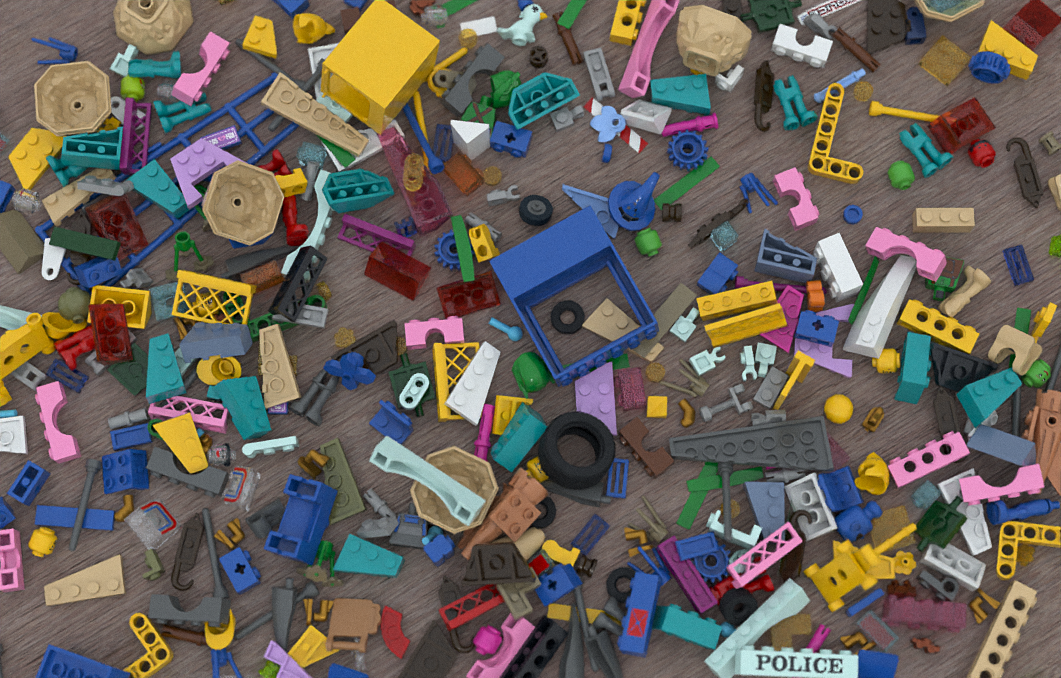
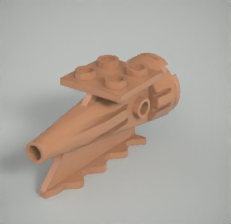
M1039 389L1036 392L1035 407L1026 414L1024 425H1027V429L1022 432L1021 438L1035 443V464L1040 465L1043 483H1045L1047 477L1058 495L1061 496V392L1047 390V393H1042V389Z
M522 468L516 471L508 483L509 486L503 483V492L500 496L494 497L482 524L464 530L457 547L459 549L465 547L461 554L468 561L471 558L470 554L475 544L491 543L503 532L513 542H516L541 514L535 506L548 496L547 490L535 478L527 477L529 473Z

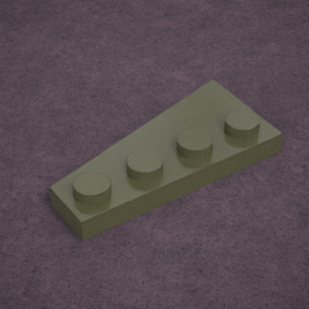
M336 438L320 445L321 454L330 457L327 464L323 467L325 474L324 482L329 487L338 491L329 518L330 525H333L366 511L367 508L340 439Z

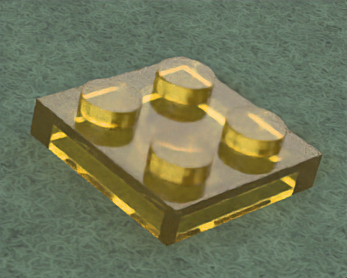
M942 35L920 60L919 65L948 87L972 57Z
M904 505L882 511L881 517L871 520L873 529L870 532L875 548L887 538L901 531L903 527L910 525ZM912 532L909 536H906L884 552L915 544L914 533Z

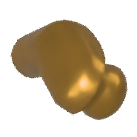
M685 398L678 405L684 411L681 425L688 428L694 424L696 412Z
M203 434L200 436V442L205 455H207L212 446V438L208 434Z
M133 495L123 496L124 506L114 514V519L117 522H125L133 515Z

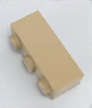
M916 208L912 214L913 233H970L975 226L974 208Z

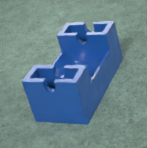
M289 474L283 493L290 497L278 532L270 530L264 550L280 557L312 566L338 491L322 482L311 479L307 480L303 477Z
M49 644L35 678H129L130 673Z

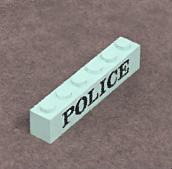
M742 646V650H736L735 674L805 678H858V655H851V651L839 650V654H832V650L820 649L819 654L813 653V649H801V653L793 652V648H781V652L774 651V647H762V651L754 650L755 646Z

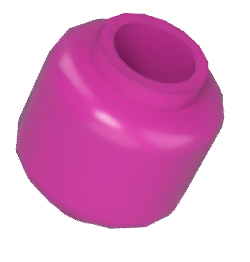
M491 625L480 627L473 639L474 645L477 646L475 650L484 656L487 653L494 654L503 640L500 635L501 632Z

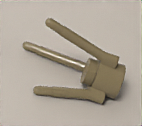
M679 359V361L696 377L694 378L683 369H679L680 373L692 381L690 385L692 390L662 380L659 381L662 385L690 394L694 398L697 395L702 397L710 385L704 378L698 377L695 370L683 359Z
M643 495L642 499L657 523L654 524L639 508H636V511L651 526L648 530L651 534L647 533V538L651 542L655 540L659 543L669 532L665 529L667 526L661 521L647 498ZM628 523V526L634 530L641 529L632 523Z

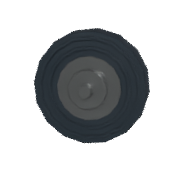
M529 195L520 203V218L529 225H545L552 217V204L543 196Z

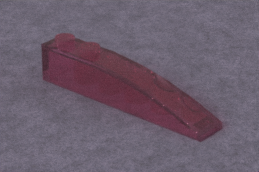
M395 127L384 130L381 135L377 133L419 237L437 230L453 216L439 181L433 177L426 165L412 151Z

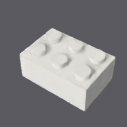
M840 233L818 241L812 255L817 258L816 264H819L821 268L820 274L822 279L827 281L829 285L828 291L831 298H835L836 302L857 295L863 283Z

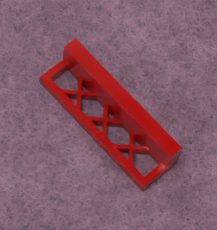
M487 584L439 609L438 612L448 631L505 603L501 594L497 591V584ZM485 590L493 593L491 600L487 602L479 600L481 592ZM467 599L476 602L474 608L470 611L462 609L464 601ZM450 608L458 610L457 617L449 621L444 611Z

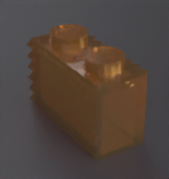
M458 152L444 163L445 168L443 171L466 197H469V195L484 184V174L478 167L474 168L471 165L472 161L466 154L462 155Z
M275 260L240 275L243 283L257 286L256 292L253 295L284 281Z

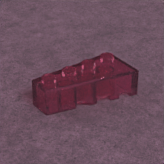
M889 595L883 599L882 622L888 623L889 627H900V624H905L910 629H920V626H927L928 630L932 631L948 628V632L959 633L960 629L966 628L967 604L947 601L935 603L934 600L930 599L915 601L913 597L897 599L896 595Z

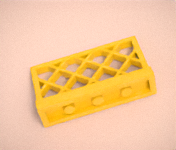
M178 270L177 278L179 279L172 315L206 323L233 324L234 322L231 317L240 313L243 318L242 324L248 323L256 285L187 270ZM183 282L189 283L194 291L185 295L182 291ZM203 287H207L212 294L206 299H203L199 293V290ZM221 291H226L230 299L222 304L217 294ZM196 293L201 302L193 307L187 298ZM240 295L247 296L246 304L240 308L235 298ZM214 297L219 306L211 311L206 302ZM183 301L190 308L185 313L178 312L179 304ZM232 301L237 310L229 315L224 306ZM203 304L208 314L199 317L195 309ZM221 308L226 318L222 321H217L213 313Z
M778 303L708 324L704 327L711 339L713 348L788 325L783 308Z
M479 342L433 344L432 354L438 422L465 419L460 415H451L450 408L444 403L450 395L449 388L453 384L456 386V380L464 373L471 362L463 354L464 350L475 347L476 354L479 349ZM445 349H453L458 355L451 361L446 356ZM459 356H462L469 362L463 369L454 363ZM451 365L460 372L454 380L447 375V370Z
M799 350L797 351L785 373L790 376V379L772 410H779L796 380L800 383L804 381L815 362L813 358Z

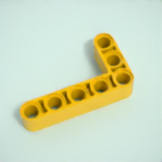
M833 83L828 87L825 94L808 161V171L813 175L855 184L863 176V168L856 163L828 157L844 95L843 86L839 83ZM837 90L839 92V96L833 97L830 94V91ZM826 108H833L835 114H827ZM827 125L831 131L825 133L822 131L821 126ZM823 143L826 146V150L820 151L817 148V144ZM819 161L822 167L816 169L813 167L812 162ZM831 166H838L840 172L833 173L831 171ZM850 170H855V171H857V172H858V177H857V178L851 177L850 174H849V171H850Z
M1014 521L1003 523L999 532L996 563L997 577L1004 581L1013 577L1016 567L1018 543L1061 548V527ZM1011 527L1015 534L1007 536L1003 529ZM1030 529L1035 533V536L1027 538L1024 535V531ZM1052 532L1055 535V539L1053 541L1047 540L1044 537V533ZM1005 546L1010 547L1013 550L1012 555H1004L1002 548ZM1008 566L1011 569V573L1003 575L1000 572V568Z
M136 613L130 618V626L148 653L123 671L132 673L134 678H149L172 661L173 651L147 615ZM144 618V625L138 628L136 625L137 620ZM154 633L156 636L155 642L149 644L147 638L150 634ZM165 649L167 656L165 659L160 660L158 654L161 650ZM148 661L150 663V669L149 671L144 672L142 670V665Z

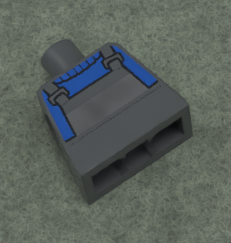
M409 503L408 514H398L397 520L399 524L392 532L389 543L392 546L424 550L425 545L422 543V539L428 535V521L418 516L414 503Z

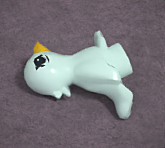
M531 4L519 15V18L523 19L514 23L510 28H497V32L503 40L510 38L513 44L524 46L527 42H535V35L532 33L533 26L540 20L548 18V16L543 13L539 5Z

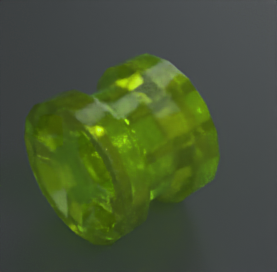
M267 659L264 668H260L258 673L264 678H276L280 668Z

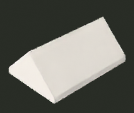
M451 120L453 141L469 162L490 147L489 124Z
M812 473L784 486L793 511L806 510L811 514L812 524H808V519L805 516H800L797 519L801 531L806 535V541L834 532L837 529L831 510L825 503L826 498L823 490L818 485L816 473Z
M949 543L944 549L935 544H928L919 560L920 563L943 576L955 579L959 585L970 591L978 589L986 564Z

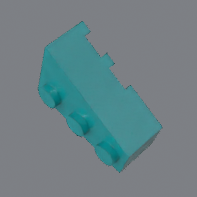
M706 74L650 80L651 103L669 107L673 110L680 109L688 113L695 112L704 114V116L710 115L711 105Z
M123 126L110 131L100 130L99 133H83L63 137L62 164L119 170Z
M169 333L149 340L146 399L149 404L187 393Z
M675 604L656 606L652 630H660L665 632L666 635H673L686 642L715 650L722 626L716 625V620L705 617V620L698 618V613L689 610L687 613L681 611L682 607Z

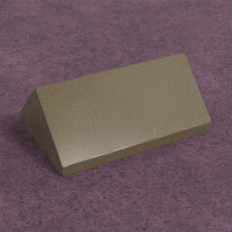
M15 209L0 213V250L16 272L21 274L43 258L44 244L21 212Z

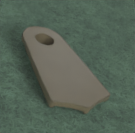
M439 70L436 72L434 80L438 86L451 89L454 86L452 81L458 74L462 75L464 72ZM474 75L471 76L468 84L470 95H472L477 86ZM440 76H443L445 78L444 82L440 81Z

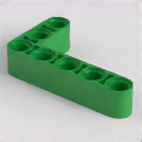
M226 292L223 294L224 302L230 299ZM320 295L310 296L305 302V305L313 306L316 302H321V307L327 308L325 300ZM238 296L236 302L241 308L245 304L241 296ZM233 303L225 305L229 315L237 310ZM271 313L250 320L249 317L247 323L249 331H251L252 343L260 340L259 330L263 323H267L268 327L279 324L281 331L299 324L289 322L278 323L272 319L273 315ZM236 315L231 317L234 323L242 324L243 318L237 321L235 320Z

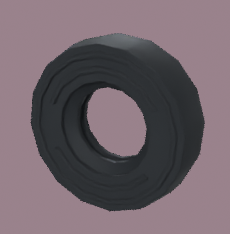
M564 300L554 306L551 312V323L558 332L570 335L582 328L585 314L578 303ZM564 311L573 312L575 315L574 322L564 324L560 319L561 314Z
M548 496L538 503L545 506L546 515L540 519L536 518L530 527L542 529L548 527L554 521L556 507L553 500Z
M620 567L613 570L606 581V589L609 596H613L617 602L626 603L627 597H631L632 589L622 593L617 589L616 582L622 577L628 578L631 581L632 577L635 578L636 572L628 567Z

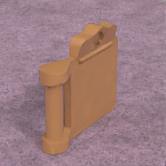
M335 598L326 640V651L339 649L359 650L360 653H366L368 634H377L378 627L382 622L380 605L373 604L372 600ZM335 637L361 638L360 642L334 641Z

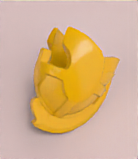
M302 13L296 14L293 19L294 35L298 38L297 43L299 44L316 43L325 34L335 33V28L325 23L320 16Z
M873 451L858 467L859 477L855 478V485L858 489L862 491L867 490L872 495H881L889 485L890 474L884 460Z

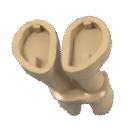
M967 266L964 269L966 282L944 299L938 306V310L943 314L954 317L966 304L970 303L971 297L991 283L990 278L978 268L975 270L971 266Z

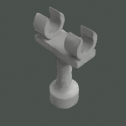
M743 384L729 388L728 393L731 398L729 401L727 400L711 408H708L707 405L700 407L699 413L704 422L712 420L713 414L733 406L738 415L752 410L753 405L751 401L740 405L736 395L745 392Z

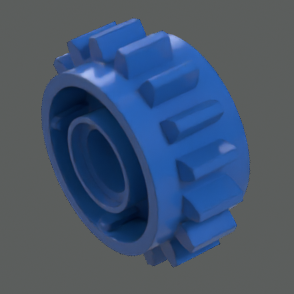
M987 51L979 52L976 56H972L968 65L971 74L976 79L992 84L1002 82L1003 79H1007L1011 70L1006 58L997 53Z
M688 130L685 133L679 131L677 137L672 136L673 142L669 141L668 143L670 148L667 149V154H671L669 161L673 160V166H679L680 170L683 168L687 169V171H690L691 168L696 170L697 165L702 166L703 160L707 159V154L705 153L708 152V147H704L707 141H703L702 135L698 136L696 131L692 133ZM690 148L693 152L685 153L683 149Z
M450 230L448 234L443 233L442 239H437L439 244H436L434 247L438 251L434 253L435 257H439L437 259L438 263L443 262L444 269L450 267V271H453V269L460 271L458 253L453 254L450 252L453 247H456L454 232ZM468 238V239H469V243H470V248H471L472 256H475L476 254H475V252L473 251L474 249H473V246H472V244H471V239Z
M724 544L718 545L719 551L693 558V561H691L704 582L708 579L713 584L716 578L719 582L722 580L721 575L727 577L728 573L725 570L729 566L730 558L727 555L730 551L724 550ZM713 557L716 565L713 567L708 566L705 559Z

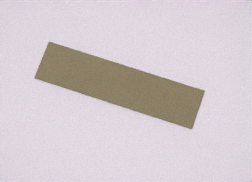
M680 283L654 314L659 326L657 336L650 340H647V338L642 340L641 344L633 350L645 358L697 295Z

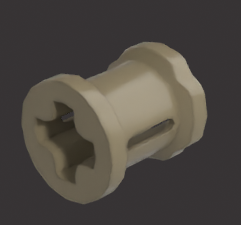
M1052 131L1038 140L1048 150L1049 156L1061 149V144L1055 139Z

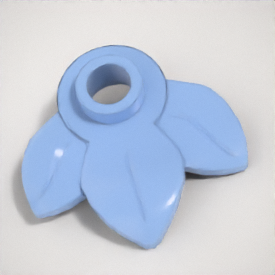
M603 106L601 109L602 115H597L590 121L591 127L600 131L598 142L604 143L613 140L616 133L623 131L626 127V120L622 115L617 114L615 108L611 106ZM619 120L618 125L614 126V122Z

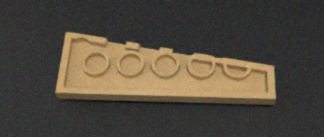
M282 73L278 74L261 101V105L357 157L361 156L369 143V139L349 124H346L340 117L331 113L327 107L314 100L310 94L305 93L297 84Z

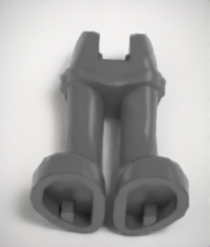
M324 369L317 376L313 377L312 384L299 401L293 402L289 407L293 413L300 417L305 415V418L310 423L320 427L323 421L320 414L331 394L335 393L340 378L333 375L325 386L322 383L327 377L328 372ZM321 390L320 395L318 396L312 407L307 411L308 405L310 404L311 400L313 399L317 391Z
M613 596L608 599L602 611L618 619L620 622H622L623 616H627L618 607L617 600ZM602 612L599 613L592 623L596 630L605 628L618 637L623 635L624 629Z

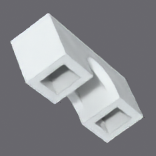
M782 24L779 25L771 51L780 56L792 57L795 61L808 62L813 67L824 68L833 41L815 35L810 45L802 46L797 43L795 38L798 29Z

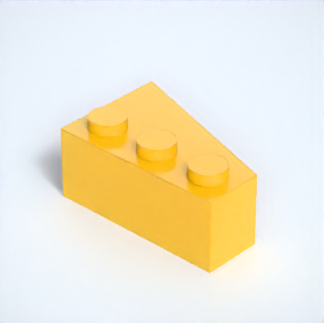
M992 20L985 30L977 53L983 51L993 52L1003 56L1010 65L1009 68L1011 70L1009 74L1025 80L1032 73L1038 57L1037 54Z

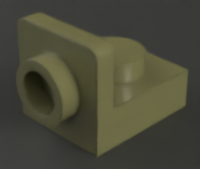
M151 548L144 552L146 555L144 560L148 568H152V570L142 576L146 580L154 581L161 577L165 569L156 550Z

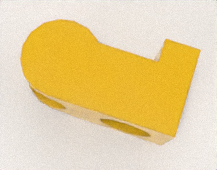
M301 168L293 169V173L290 175L275 176L284 197L305 193L308 182Z
M485 224L469 229L471 244L478 262H483L500 255Z
M548 540L542 546V553L546 558L558 564L562 563L563 566L571 563L573 567L580 554V550L573 547L570 552L560 547L554 540Z

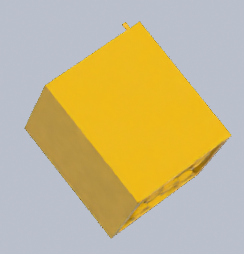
M374 0L322 63L321 92L324 94L321 97L328 96L381 135L434 70L440 40L385 0Z

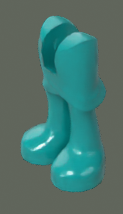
M173 51L171 59L168 61L131 59L128 62V75L134 78H154L156 75L179 79L181 76L180 51Z
M793 75L787 77L789 87L785 89L781 79L775 80L773 87L785 113V120L783 121L785 130H795L800 124L801 127H805L818 119L814 111L806 109L799 84ZM794 101L799 119L795 116L790 103Z
M206 93L202 94L198 102L194 101L192 106L182 101L169 105H164L160 100L153 101L165 134L171 132L173 127L186 120L192 121L211 112L210 104H201L207 100ZM183 109L186 110L185 112H183V113H181V114H178V115H175V116H172V117H167V116H169V115H171V114H173V113H176V112H178V111H180V110H183Z
M917 123L910 126V130L915 138L907 130L899 133L902 144L911 151L912 155H915L922 167L921 173L924 178L932 176L954 158L949 152L941 154L931 143L930 137ZM922 147L929 154L933 162H931L923 153V151L921 150Z

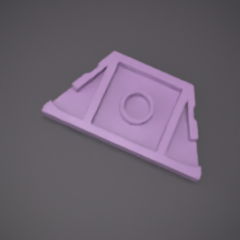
M608 362L575 381L576 412H584L597 417L610 429V433L613 436H617L612 362Z

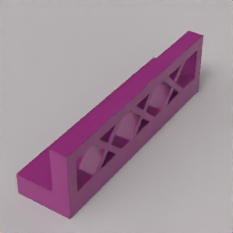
M126 98L119 167L124 175H134L140 170L132 169V164L137 159L142 162V168L147 165L152 104L136 103L133 98ZM137 109H147L146 115L140 119L137 116ZM142 124L145 127V132L138 136L135 133V129ZM141 142L144 146L137 154L134 151V146Z
M344 214L342 219L343 226L337 237L339 240L405 266L408 265L416 247L414 240ZM347 227L354 229L357 235L347 238L344 236ZM369 235L372 236L374 242L365 245L360 238ZM387 242L390 244L391 249L383 252L379 249L378 244ZM400 249L407 250L408 253L405 260L398 258L395 251Z
M672 536L659 544L656 550L696 613L701 615L718 602L691 560L680 562L675 542L678 540L675 536Z

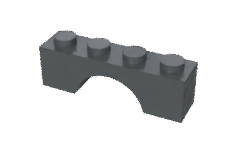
M488 43L484 47L479 46L474 53L476 56L474 60H469L463 67L465 69L462 75L458 74L452 81L454 86L451 89L447 88L442 94L444 99L440 104L457 117L463 113L473 100L468 88L471 76L479 73L491 75L505 58Z
M154 447L146 469L151 472L150 475L160 479L162 476L167 477L169 482L179 485L180 482L187 484L186 488L196 492L198 489L205 491V495L215 498L216 495L222 497L230 477L227 472L208 466L199 474H184L177 466V456L158 447Z
M151 594L148 618L155 619V623L167 624L168 621H173L175 625H185V622H191L193 626H203V623H209L208 626L220 627L221 624H228L231 600L204 597L197 608L186 612L181 607L178 597Z

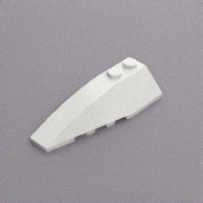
M900 255L859 311L843 346L844 351L880 358L917 268V261L913 257Z

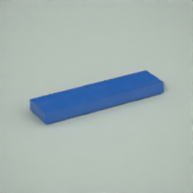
M37 505L35 525L73 528L78 508ZM86 509L81 529L113 531L114 514L116 512Z

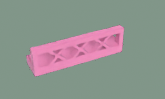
M181 396L166 399L169 404L162 408L155 407L156 402L150 404L148 414L151 420L161 419L165 421L190 411L196 428L200 427L203 430L226 434L228 428L226 420L229 411L222 404ZM183 402L187 408L177 411L173 406ZM198 405L203 406L206 410L200 415L194 414L192 411ZM216 409L224 410L222 419L214 418L211 412Z
M789 522L785 523L726 567L735 579L731 583L736 589L744 586L803 542ZM785 529L792 536L788 541L781 540L782 531ZM769 541L776 542V549L773 552H766V544ZM753 553L761 554V561L757 564L750 563L751 554ZM738 564L746 565L745 573L739 576L734 567Z

